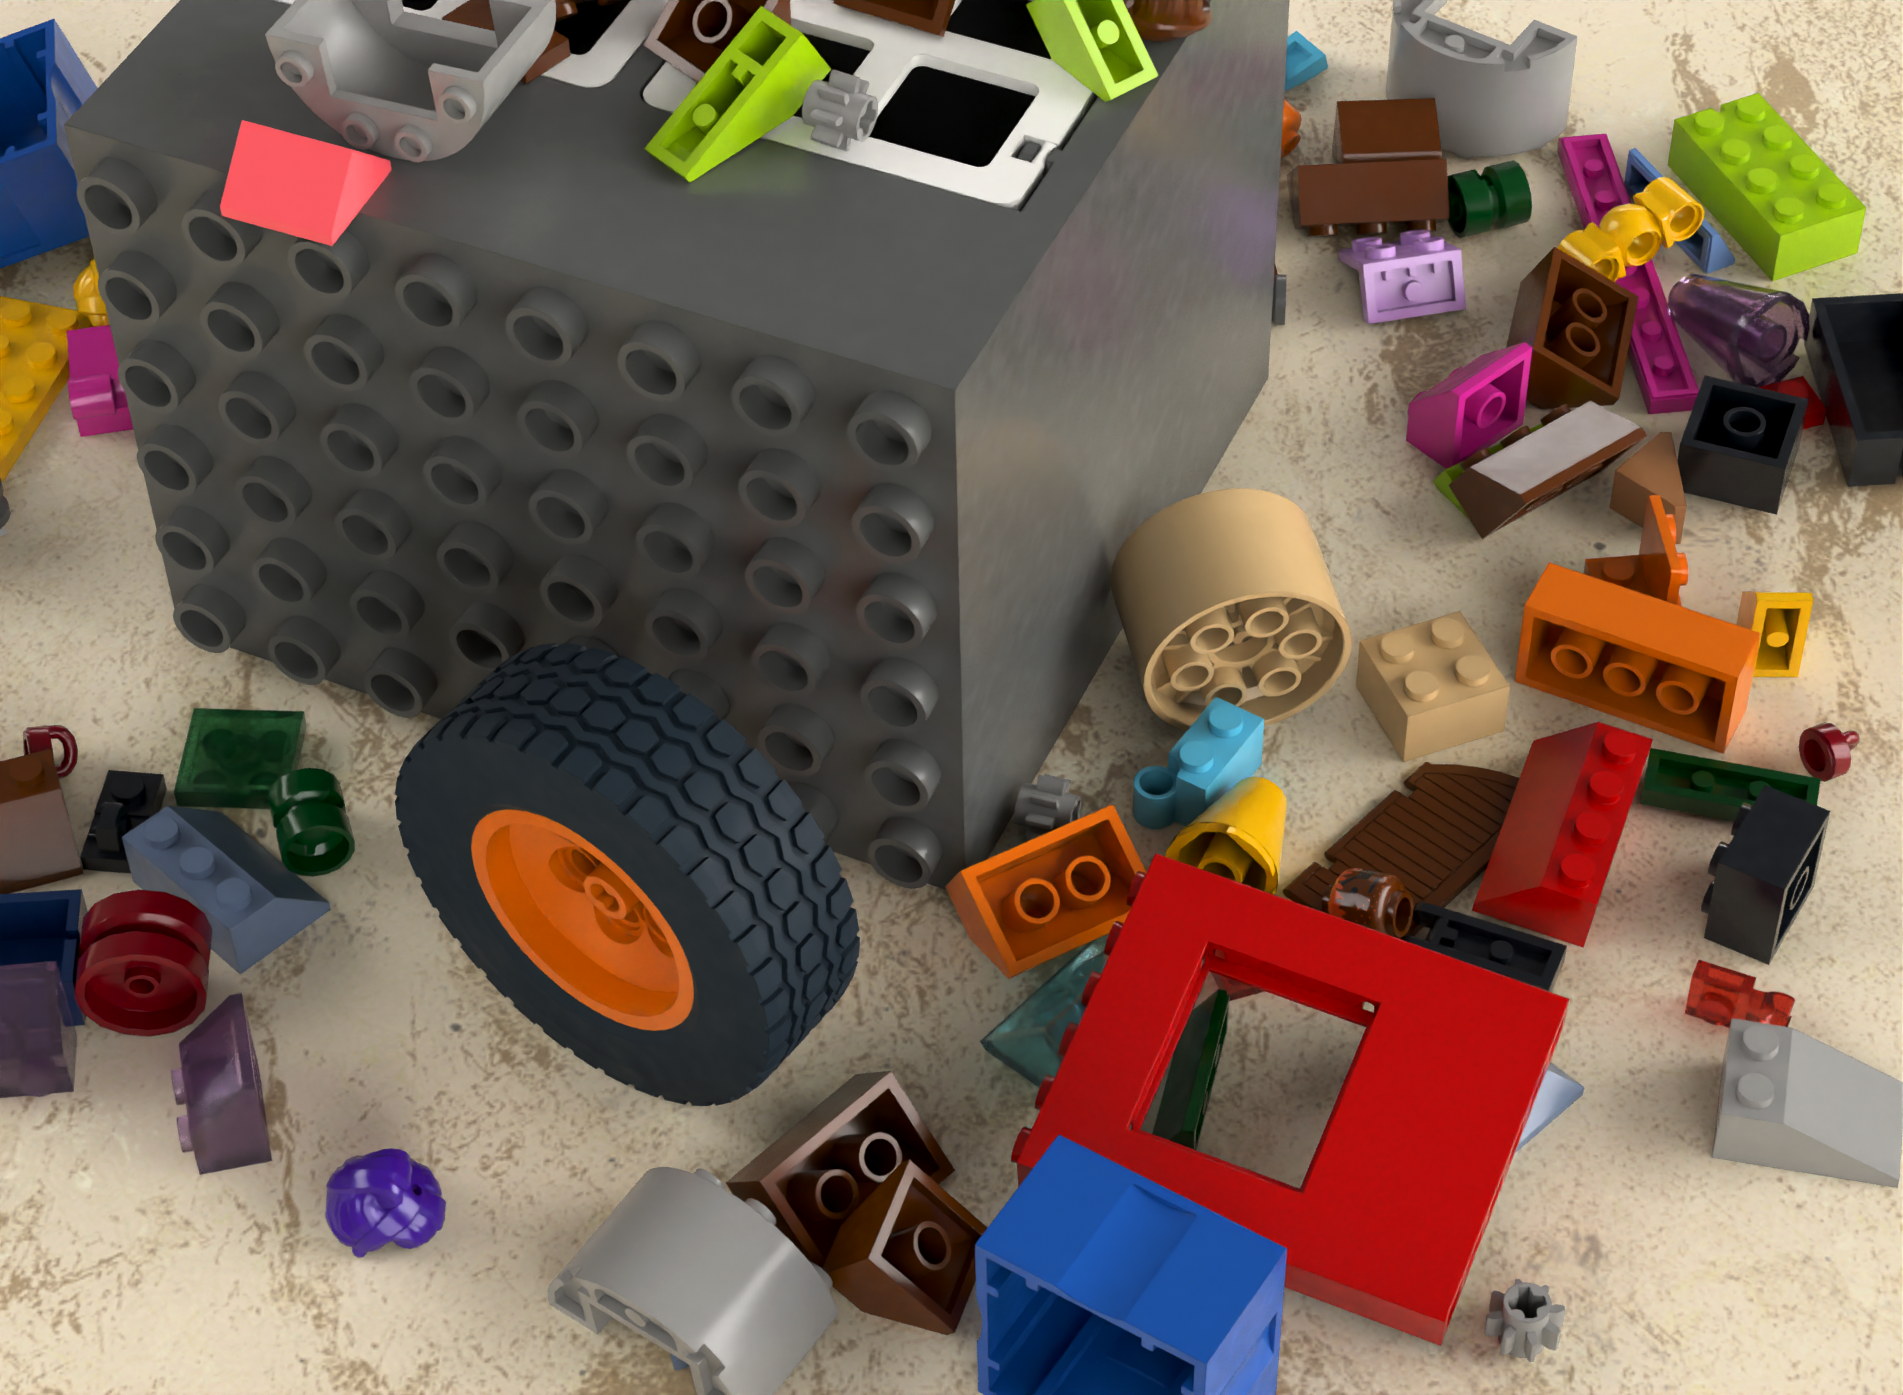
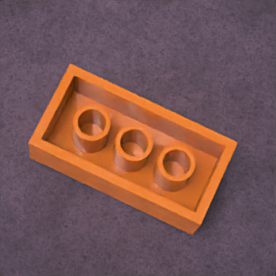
M1549 562L1524 605L1515 682L1724 754L1747 709L1761 633Z

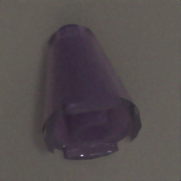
M1690 274L1678 281L1669 293L1668 312L1671 317L1736 383L1761 387L1781 382L1795 367L1800 358L1793 354L1799 339L1807 342L1810 332L1809 313L1804 302L1788 292Z

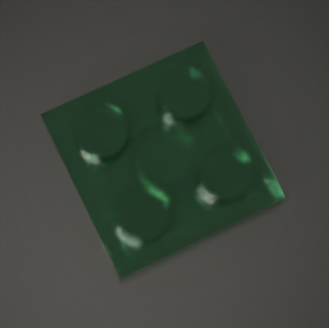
M194 708L174 788L177 806L269 809L268 793L271 786L281 776L298 770L307 728L304 711Z

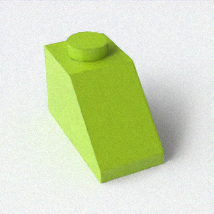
M1034 0L1026 4L1051 59L1104 102H1108L1159 76L1123 0Z

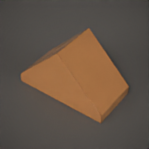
M1660 432L1615 470L1610 509L1643 528L1648 496L1660 495L1665 514H1673L1676 544H1680L1687 505L1672 432Z

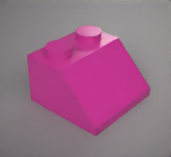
M1523 342L1483 354L1466 366L1455 369L1446 379L1428 391H1422L1417 394L1408 407L1406 441L1442 467L1448 469L1465 461L1480 450L1490 447L1523 425L1532 347Z

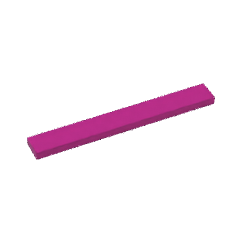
M1607 134L1559 138L1557 152L1584 230L1591 222L1599 227L1602 218L1612 208L1628 203L1632 204ZM1651 259L1640 266L1625 267L1626 276L1618 278L1615 283L1639 296L1628 357L1648 414L1691 411L1699 388L1653 261Z

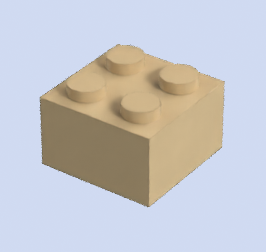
M1461 611L1360 641L1356 687L1403 762L1504 731L1510 685Z

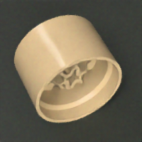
M1233 488L1210 491L1183 499L1159 511L1142 523L1123 543L1113 562L1110 574L1111 591L1147 703L1160 719L1176 728L1187 731L1215 697L1263 718L1264 725L1278 723L1307 708L1325 694L1338 680L1348 662L1352 645L1351 632L1311 522L1300 507L1283 496L1258 489Z

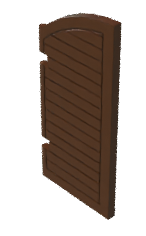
M1425 762L1404 781L1405 787L1413 791L1409 797L1402 795L1397 790L1391 792L1324 852L1325 858L1334 863L1329 869L1322 867L1317 862H1313L1283 889V894L1293 902L1322 911V898L1326 888L1331 884L1334 885L1337 878L1344 871L1351 868H1360L1389 873L1400 878L1406 891L1411 894L1414 906L1418 902H1426L1445 908L1487 869L1519 778L1480 767ZM1412 920L1409 930L1404 936L1414 937L1424 926H1420Z

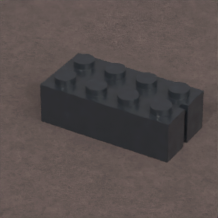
M1903 293L1812 298L1804 346L1821 401L1827 408L1826 418L1847 485L1851 487L1895 484L1896 477L1903 476Z

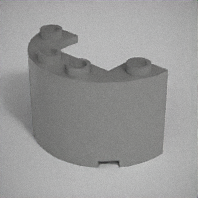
M295 0L268 30L265 36L276 62V72L281 80L291 86L300 99L319 118L342 134L351 146L360 150L369 149L397 159L422 162L437 160L455 154L474 138L548 46L556 22L555 0H489L495 31L404 12L402 0Z
M1393 0L1386 98L1387 100L1435 98L1441 149L1453 152L1456 156L1465 159L1476 156L1512 155L1541 149L1546 143L1552 141L1566 129L1577 45L1576 35L1533 20L1509 45L1435 16L1447 3V0Z
M656 1167L646 1171L548 1288L549 1305L594 1333L599 1334L613 1317L689 1364L697 1395H774L838 1316L836 1304L829 1291L833 1286L832 1279L821 1267L808 1261L802 1252L774 1226L776 1218L773 1213L755 1199L748 1198L745 1202L728 1192L719 1179L704 1169H697L694 1173L670 1167Z

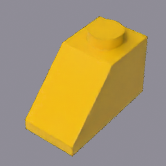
M1742 591L1736 625L1761 633L1753 677H1798L1813 606L1812 593Z

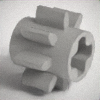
M833 69L829 82L817 79L810 85L802 105V120L804 124L814 127L810 137L811 140L848 151L851 139L863 142L870 136L877 120L878 101L876 97L866 94L869 81Z
M1044 774V776H1038L1037 785L1023 784L1015 806L1014 823L1028 827L1025 840L1030 841L1079 819L1081 796L1068 793L1071 780Z
M1515 1279V1284L1505 1294L1495 1290L1491 1293L1490 1313L1486 1315L1484 1333L1487 1336H1498L1501 1346L1500 1355L1506 1356L1510 1354L1511 1356L1527 1358L1529 1362H1534L1535 1356L1543 1350L1544 1346L1550 1350H1557L1561 1333L1559 1328L1563 1327L1565 1306L1552 1305L1548 1294L1549 1286L1544 1285L1540 1287L1533 1283H1522L1520 1279Z

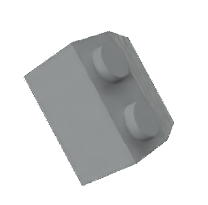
M1731 1018L1722 1062L1712 1158L1898 1188L1903 1137V1082L1794 1028Z

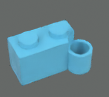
M1215 697L1169 752L1168 768L1149 766L1141 769L1136 774L1133 786V816L1136 822L1149 829H1162L1170 826L1173 822L1186 827L1240 780L1252 777L1262 764L1264 719Z

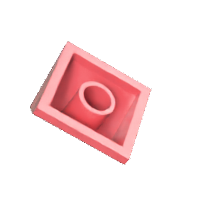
M242 120L220 204L221 215L333 246L392 171L390 160Z

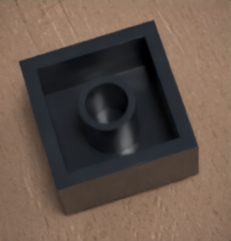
M1705 375L1679 447L1677 461L1684 493L1777 515L1800 446L1809 399Z
M1766 785L1762 788L1753 805L1743 803L1732 826L1731 835L1734 837L1729 844L1722 841L1718 844L1709 864L1708 874L1715 876V879L1709 885L1701 905V912L1708 914L1704 934L1705 939L1765 964H1770L1814 887L1830 816L1829 810Z

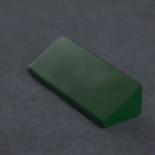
M1218 989L1191 1012L1173 1054L1152 1133L1197 1150L1228 1030L1230 995H1227V990Z

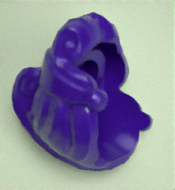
M383 1149L363 1156L351 1157L335 1170L326 1185L325 1217L327 1224L338 1241L345 1246L352 1247L353 1255L358 1258H363L367 1252L376 1251L391 1241L403 1248H417L428 1243L436 1232L442 1229L445 1221L446 1201L441 1197L442 1191L439 1182L427 1166L417 1163L410 1158L407 1152L400 1149Z

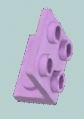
M1429 230L1405 231L1400 233V240L1382 243L1381 237L1358 238L1352 240V248L1338 250L1339 260L1359 271L1363 321L1368 324L1466 309L1461 249L1445 242L1443 237L1430 236Z

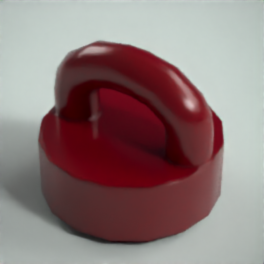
M1824 722L1802 732L1798 747L1800 758L1809 774L1826 782L1848 772L1851 765L1850 751L1858 745L1860 737L1853 730L1842 733L1832 723Z
M62 725L27 727L23 731L24 755L51 749L53 755L51 739H59L63 745L64 759L60 765H55L59 779L64 778L72 773L77 764L78 747L73 734Z

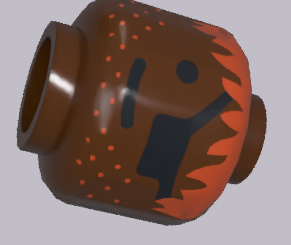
M1360 868L1348 869L1337 878L1334 885L1331 884L1326 888L1322 898V912L1396 938L1403 937L1408 932L1412 922L1413 898L1406 891L1400 878L1389 873Z

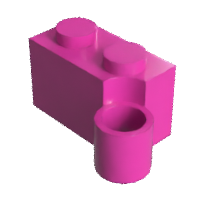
M110 325L68 330L70 371L68 392L73 418L77 421L80 437L133 430L125 390L118 378L119 363Z

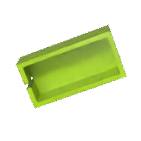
M1759 93L1721 104L1720 112L1715 111L1713 108H1708L1674 119L1668 166L1772 282L1858 253L1866 212L1865 205Z

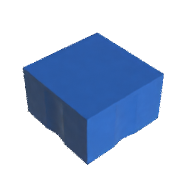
M55 19L0 38V269L90 237L84 211L77 199L78 183L64 124L98 88Z
M1058 1135L975 1244L976 1299L982 1318L981 1334L977 1340L978 1392L984 1395H1276L1287 1248Z

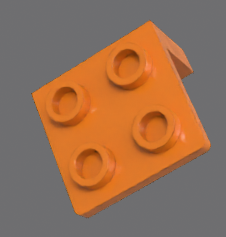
M1649 495L1647 498L1639 555L1585 559L1584 574L1682 606L1679 588L1680 586L1687 585L1688 563L1685 553H1677L1675 547V519L1673 514H1665L1660 495Z

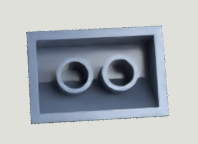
M166 806L122 836L133 882L142 890L167 892L186 899L204 912L212 927L211 950L239 974L245 972L331 910L330 904L326 899L295 873L289 871L282 862L222 812Z

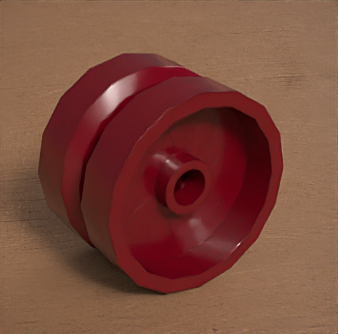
M150 890L114 893L94 903L83 917L80 958L78 959L74 998L82 1013L99 1026L126 1035L155 1036L174 1033L194 1023L205 1010L208 989L212 927L205 913L186 899L167 892Z

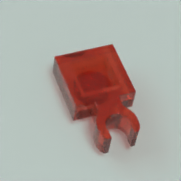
M1698 960L1691 978L1685 1014L1703 1019L1713 1025H1722L1730 1028L1731 1018L1788 1027L1792 1018L1790 1014L1795 999L1781 992H1762L1754 989L1756 977Z

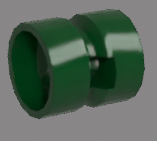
M1513 160L1485 167L1481 176L1475 169L1448 176V223L1457 237L1463 238L1488 232L1492 224L1496 228L1501 229L1529 221L1532 212L1531 191L1525 172L1516 161Z
M317 768L298 769L281 776L270 788L268 805L273 826L277 828L276 836L282 863L289 871L301 876H320L340 869L351 859L355 851V841L349 817L346 815L340 782L334 774Z

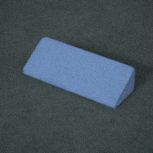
M1636 148L1629 150L1624 181L1628 194L1633 198V195L1641 193L1653 180L1663 177ZM1703 219L1701 226L1691 237L1683 241H1675L1706 274L1735 263V257L1720 234L1705 219Z

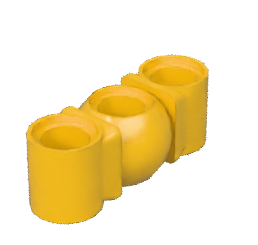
M1660 177L1649 183L1641 193L1633 195L1635 204L1628 203L1612 208L1602 218L1599 227L1591 222L1586 226L1585 230H1576L1568 234L1558 245V249L1616 282L1618 278L1626 276L1625 267L1640 266L1650 261L1658 252L1660 244L1668 249L1675 241H1683L1691 237L1702 224L1704 209L1700 203L1675 181L1668 177Z

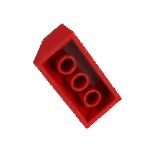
M1595 722L1533 740L1472 911L1584 948L1653 739L1601 722Z

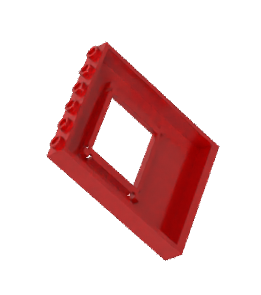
M1155 853L1147 873L1138 871L1131 883L1127 896V905L1131 906L1125 922L1115 921L1109 932L1104 948V955L1109 956L1102 973L1093 971L1086 983L1081 1000V1005L1085 1006L1086 1009L1079 1025L1070 1022L1063 1034L1058 1051V1057L1063 1058L1057 1074L1056 1076L1047 1074L1040 1085L1035 1100V1109L1040 1110L1035 1123L1032 1129L1023 1127L1017 1136L1011 1154V1162L1017 1164L1018 1187L1055 1138L1061 1135L1287 1248L1285 1288L1441 1346L1562 1033L1570 999ZM1217 949L1225 953V959L1214 956ZM1209 971L1366 1027L1300 1188L1141 1130ZM1365 1002L1371 1003L1374 1006V1013L1363 1009Z

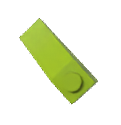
M760 6L644 149L650 156L691 183L793 117L803 105L810 85L817 79L823 80L831 68L802 32Z

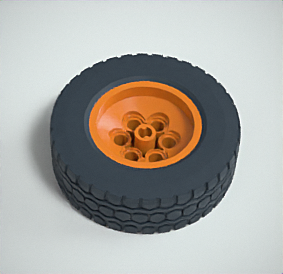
M557 643L542 644L535 648H528L502 662L414 745L399 770L400 774L397 777L395 795L398 797L395 800L397 820L401 821L398 828L404 847L409 849L407 857L416 877L421 878V887L432 907L438 909L440 913L439 918L452 937L459 940L462 944L460 947L478 969L481 968L487 974L486 978L505 998L508 996L514 1002L513 1006L534 1025L537 1023L541 1026L543 1032L565 1049L568 1047L574 1051L576 1057L595 1069L599 1067L604 1070L605 1075L627 1086L632 1084L636 1090L654 1097L662 1095L664 1100L684 1105L690 1102L692 1106H711L712 1104L717 1106L738 1100L760 1086L780 1066L786 1057L792 1053L810 1031L836 1005L854 976L858 964L856 960L859 957L860 937L857 936L859 925L856 909L851 907L854 900L847 880L840 875L842 868L831 846L825 844L823 840L825 836L810 812L804 811L801 806L803 802L785 779L780 780L774 773L776 769L756 748L752 749L745 742L746 738L725 719L720 720L713 715L714 710L690 693L686 695L681 692L680 686L660 674L649 673L647 667L625 657L617 659L614 653L591 647L586 650L584 645L563 643L559 646Z

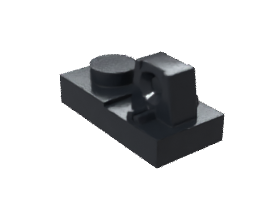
M108 770L80 855L83 870L131 874L122 836L160 811L167 790L163 774Z

